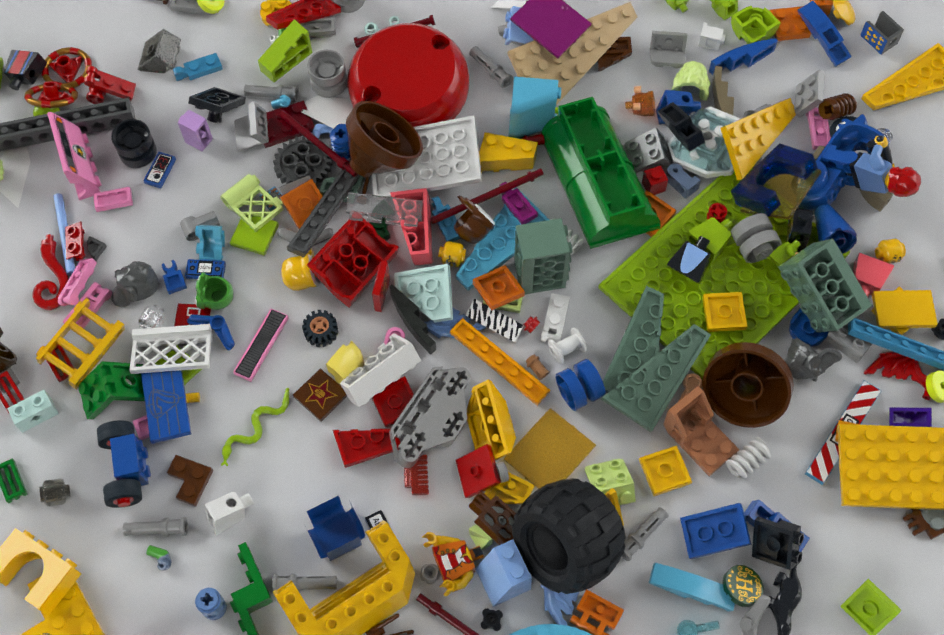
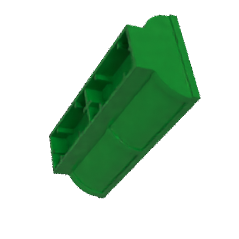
M593 97L560 105L558 107V115L546 123L541 133L544 136L546 151L590 249L660 229V220L634 171V166L625 153L606 109L597 106Z

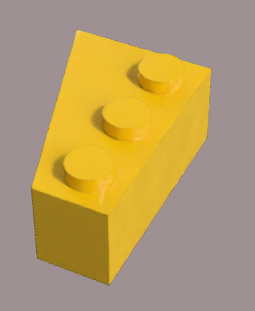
M485 132L479 151L481 173L482 171L492 170L499 172V170L510 169L511 171L533 169L537 156L538 142Z

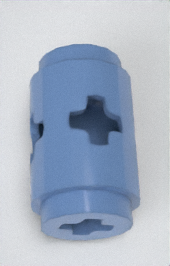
M214 588L202 589L195 598L197 609L209 620L220 619L227 610L226 601Z

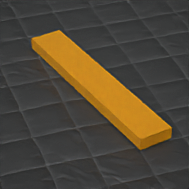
M462 318L450 330V334L535 405L538 406L550 393L549 388L465 319Z

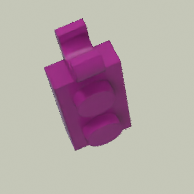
M518 188L501 194L503 203L521 225L538 217V212Z

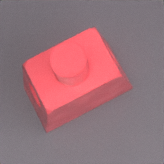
M859 252L853 265V273L867 297L872 295L873 291H880L894 265Z

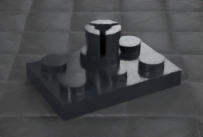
M213 87L189 96L188 104L194 105L195 108L200 110H209L207 120L221 123L222 113L245 104L246 97Z

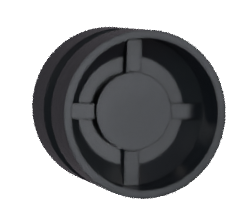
M128 119L120 122L113 129L111 134L112 143L121 161L126 166L140 168L153 161L157 148L148 126L143 121Z

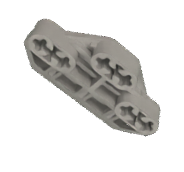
M443 366L432 368L390 429L389 435L394 459L402 467H413L423 451L437 446H451L461 432L467 420L465 388L471 377L469 370L466 368L457 367L442 370ZM442 375H446L443 383H445L444 387L435 382L436 378L439 380ZM462 378L451 396L448 395L455 386L457 379ZM430 392L434 394L428 402L431 405L428 408L421 403V400L425 401ZM417 413L419 417L413 424L416 427L414 430L406 425V422L410 423ZM458 418L459 420L447 438L444 437L453 421ZM401 435H403L404 439L398 446V448L401 449L399 452L397 449L395 438H400ZM421 439L422 441L419 442L412 456L407 459L405 456L410 453L416 440Z

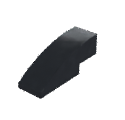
M674 102L658 110L662 120L689 152L705 143L702 131L692 123L691 117Z

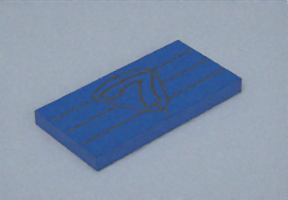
M182 370L141 373L150 442L154 444L191 435Z

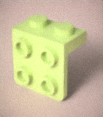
M614 459L585 467L589 483L604 494L614 488L619 505L636 502L634 482L623 459Z

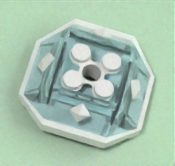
M711 106L699 109L694 114L689 115L692 123L702 131L705 143L689 152L673 135L668 143L673 163L679 164L683 169L704 178L732 175L734 169L720 128L740 118Z

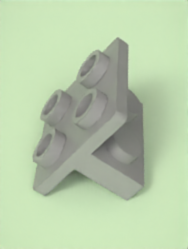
M848 323L838 331H829L825 339L856 363L861 360L872 345V343L848 335Z

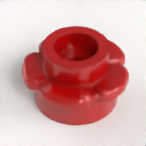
M531 316L523 324L525 326L524 331L527 330L531 334L541 323L536 319L537 316L534 319Z

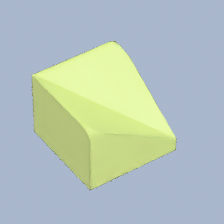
M477 524L469 528V535L476 547L480 546L483 550L493 544V539Z

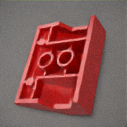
M355 212L307 264V267L337 299L350 308L376 279L380 262L387 261L389 264L397 255L399 246L386 242L377 234L373 225Z

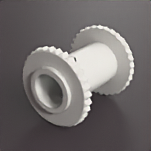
M571 328L572 335L557 343L551 339L548 341L550 352L559 364L564 363V356L577 349H580L582 352L587 351L586 342L577 328Z

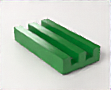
M12 458L1 463L0 469H4L13 494H9L0 471V487L6 502L9 504L13 499L17 500L22 495H28L15 460ZM8 465H10L12 468L13 474L15 476L20 491H17Z

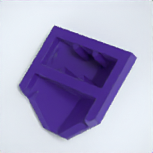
M889 407V426L932 427V408Z

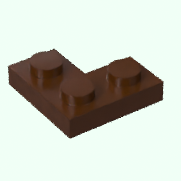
M175 455L167 474L184 481L176 498L179 501L196 507L213 473V469Z

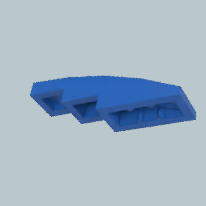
M774 38L757 41L728 51L711 61L709 72L713 75L715 66L722 67V70L727 68L730 72L742 64L749 68L774 52L778 40Z

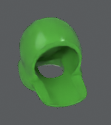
M202 272L198 280H196L195 288L197 295L195 297V304L199 309L221 310L232 302L234 297L233 287L226 279L220 276H208L205 272Z

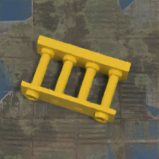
M87 298L83 302L79 301L74 307L75 312L46 346H42L36 353V360L40 365L47 360L69 375V384L75 389L79 387L78 385L88 376L125 330L124 324L119 320L115 324H110L88 309L90 301ZM82 315H85L105 329L107 334L103 339H98L76 324V322ZM71 329L93 344L95 349L90 354H86L65 340L64 337ZM58 344L81 360L82 364L78 369L71 368L51 354Z

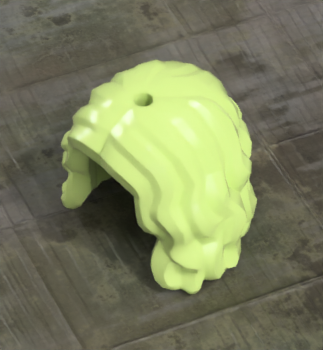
M686 62L676 74L672 90L681 91L682 86H696L700 90L699 98L702 101H707L710 86L707 69L700 62Z

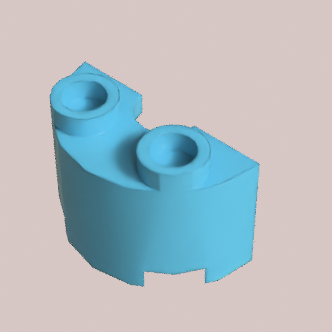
M196 226L195 235L200 239V243H197L196 246L199 260L222 261V247H225V232L222 230V226Z

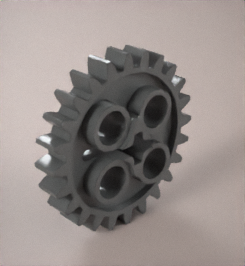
M296 136L294 142L288 139L289 144L282 143L283 149L278 148L279 154H274L276 159L273 160L274 171L282 184L285 182L288 184L310 175V178L313 179L317 186L318 181L320 183L323 182L322 177L328 178L327 172H331L330 166L333 165L331 158L311 141L306 140L304 136L302 140H299Z

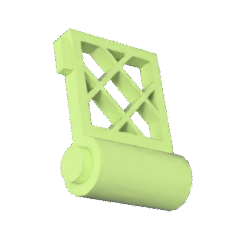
M248 174L223 193L220 198L228 209L233 210L256 232L283 211L284 204L277 196L273 198L259 185L260 181L254 174ZM259 192L264 196L262 201H254V196ZM243 205H250L249 212H241L239 208ZM253 205H263L262 212H252ZM266 205H274L276 207L272 212H265ZM252 216H261V220L257 224L251 221Z

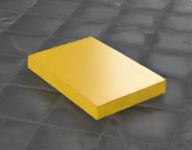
M931 290L873 291L872 299L878 327L883 329L936 328L938 325Z

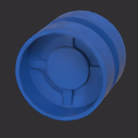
M588 359L574 364V372L570 368H566L555 375L560 394L573 411L586 406L587 398L594 402L606 394L603 381L597 369Z

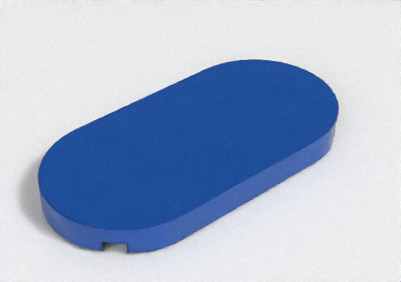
M801 308L794 314L789 323V332L792 339L798 337V339L811 347L820 345L829 333V331L816 332L811 327L809 318Z

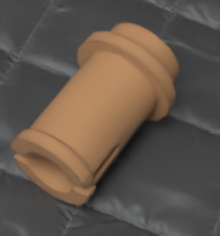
M534 354L526 360L527 367H530L539 380H542L549 374V371L540 362V357Z

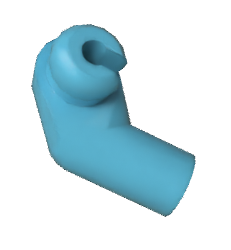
M281 95L279 99L271 101L273 109L286 108L291 104V99L286 95Z

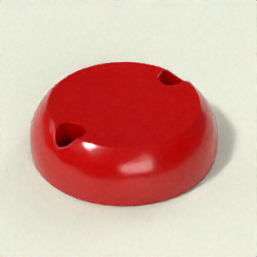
M402 23L377 31L358 48L348 70V92L353 107L362 101L376 102L397 112L413 127L455 119L462 110L469 91L468 66L460 48L441 31L423 24Z

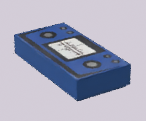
M188 259L185 277L186 279H198L201 273L205 272L208 276L224 278L226 263L225 261Z

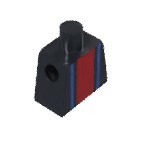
M11 50L4 69V74L11 80L9 87L18 91L22 84H34L46 67L47 62L38 52Z

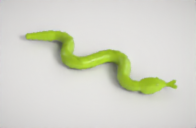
M289 388L285 389L281 407L260 406L254 410L251 415L252 425L255 430L253 436L232 435L227 439L222 448L224 462L221 463V466L224 464L228 466L226 461L232 452L231 444L233 442L253 444L262 437L263 429L259 421L261 414L280 415L285 412L289 404Z

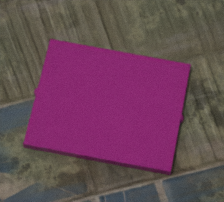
M528 0L510 18L514 24L557 59L573 43H576L577 39L592 25V23L563 0Z

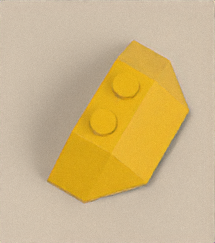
M488 379L472 387V395L467 407V421L475 450L486 444L491 445L494 459L497 460L511 453L516 435L507 403L492 381Z

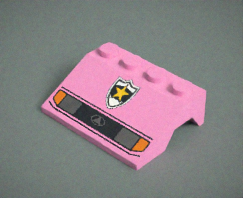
M48 112L63 172L69 182L75 184L79 200L92 197L94 193H99V187L102 184L99 176L95 175V172H97L95 162H91L93 153L91 148L87 147L89 143L87 134L82 133L77 125L52 112Z

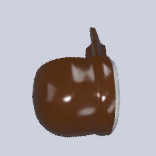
M459 195L457 198L468 210L457 220L454 229L464 241L474 244L479 243L487 236L490 230L494 229L495 222L480 206L473 204L467 197L464 198Z

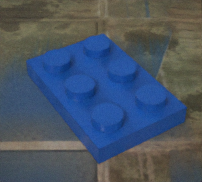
M741 503L680 518L689 559L752 545Z

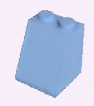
M513 539L494 547L475 568L493 607L531 590L532 577Z

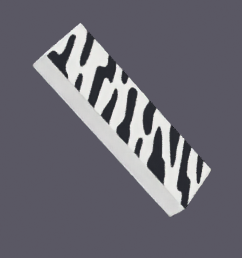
M476 299L473 300L465 315L515 343L525 327L496 310L491 311L489 306Z

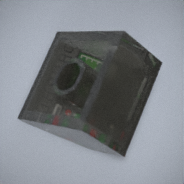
M162 29L148 39L143 48L138 70L155 73H166L168 70H172L177 63L176 56L180 51L181 39L165 29Z

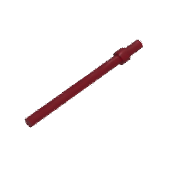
M284 110L279 112V116L333 159L339 168L346 170L353 177L358 175L351 168L350 162L346 158L340 157Z
M421 593L416 598V601L429 609L428 612L435 617L439 616L464 635H479L445 611L438 602L431 601Z

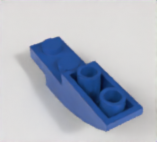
M811 1L797 10L814 39H818L835 67L852 57L843 44L844 39L815 2Z

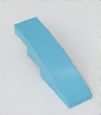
M659 563L653 564L649 579L650 584L683 598L689 597L706 605L712 604L729 612L734 611L735 603L731 601L732 598L729 594L726 595L723 584Z

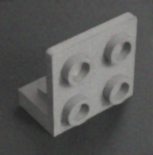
M255 102L248 104L249 112L247 116L234 121L236 150L238 152L269 142L266 110Z
M657 128L625 142L628 159L631 160L635 173L657 163L662 164L666 169H668L669 165L673 164L666 138Z

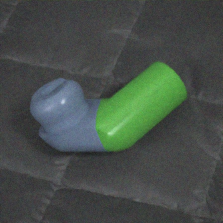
M152 545L148 547L146 555L157 558L158 569L161 571L168 570L172 563L169 552Z

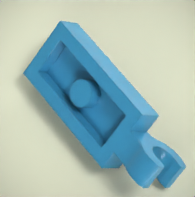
M217 53L183 63L184 68H173L177 81L189 77V80H193L223 70Z
M439 196L431 198L434 208L432 211L433 216L451 209L449 204L443 206ZM455 215L437 223L446 242H454L461 239L454 229V225L457 222Z

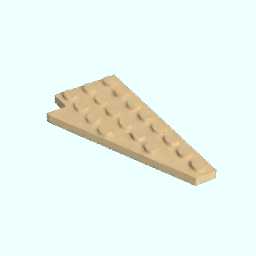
M631 2L588 18L587 20L592 25L558 59L535 40L509 50L507 54L518 77L558 80V87H561V98H557V105L635 21L637 15Z

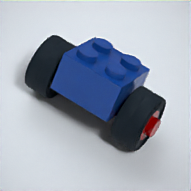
M123 420L106 422L97 428V440L99 447L111 449L113 471L116 480L107 483L103 487L104 503L112 508L132 506L142 500L141 486L149 484L148 477H151L149 465H146L148 450L146 446H143L142 440L136 437L134 426L131 422Z

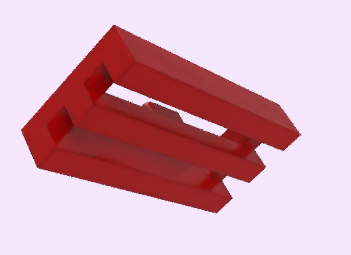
M58 344L51 353L60 359L55 351L59 349L67 365L75 369L63 347ZM47 361L59 382L69 377L65 372H63L64 375L60 376L56 367Z
M9 372L1 373L0 383L13 405L17 401L3 380L5 376L20 401L24 400ZM0 391V400L7 410L10 406Z

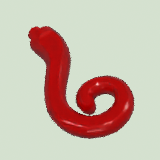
M47 234L46 239L41 241L40 251L43 261L59 280V292L53 299H43L41 293L45 289H49L52 295L57 293L56 284L45 280L38 283L32 293L35 304L45 310H53L61 306L58 304V297L69 280L65 269L56 258L57 243L53 241L54 236L51 234Z

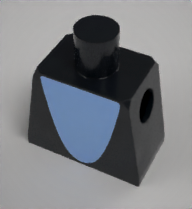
M701 235L695 245L686 241L667 265L696 283L701 284L711 259V254L705 251L710 241Z

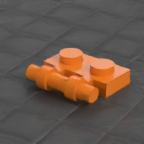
M586 589L576 610L583 613L582 617L579 618L573 615L569 622L576 625V628L585 630L592 635H609L604 632L606 626L614 630L624 610ZM589 617L600 622L598 628L587 622Z

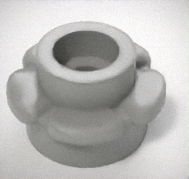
M425 564L421 568V580L426 581L427 584H434L436 580H439L441 573L438 570V566L435 564Z

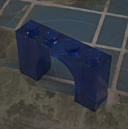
M779 143L731 190L735 203L754 212L766 214L769 217L781 204L776 192L763 187V185L769 179L782 174H789L806 180L818 168L814 156L811 153Z

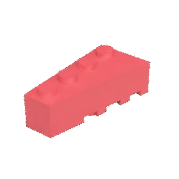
M427 188L390 192L414 266L433 264L430 220L431 205Z

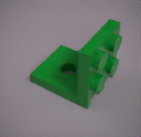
M102 361L78 385L86 418L95 419L114 400L145 402L141 373L131 374L129 371L130 363ZM136 364V367L143 366V364ZM125 379H128L132 385L128 384Z

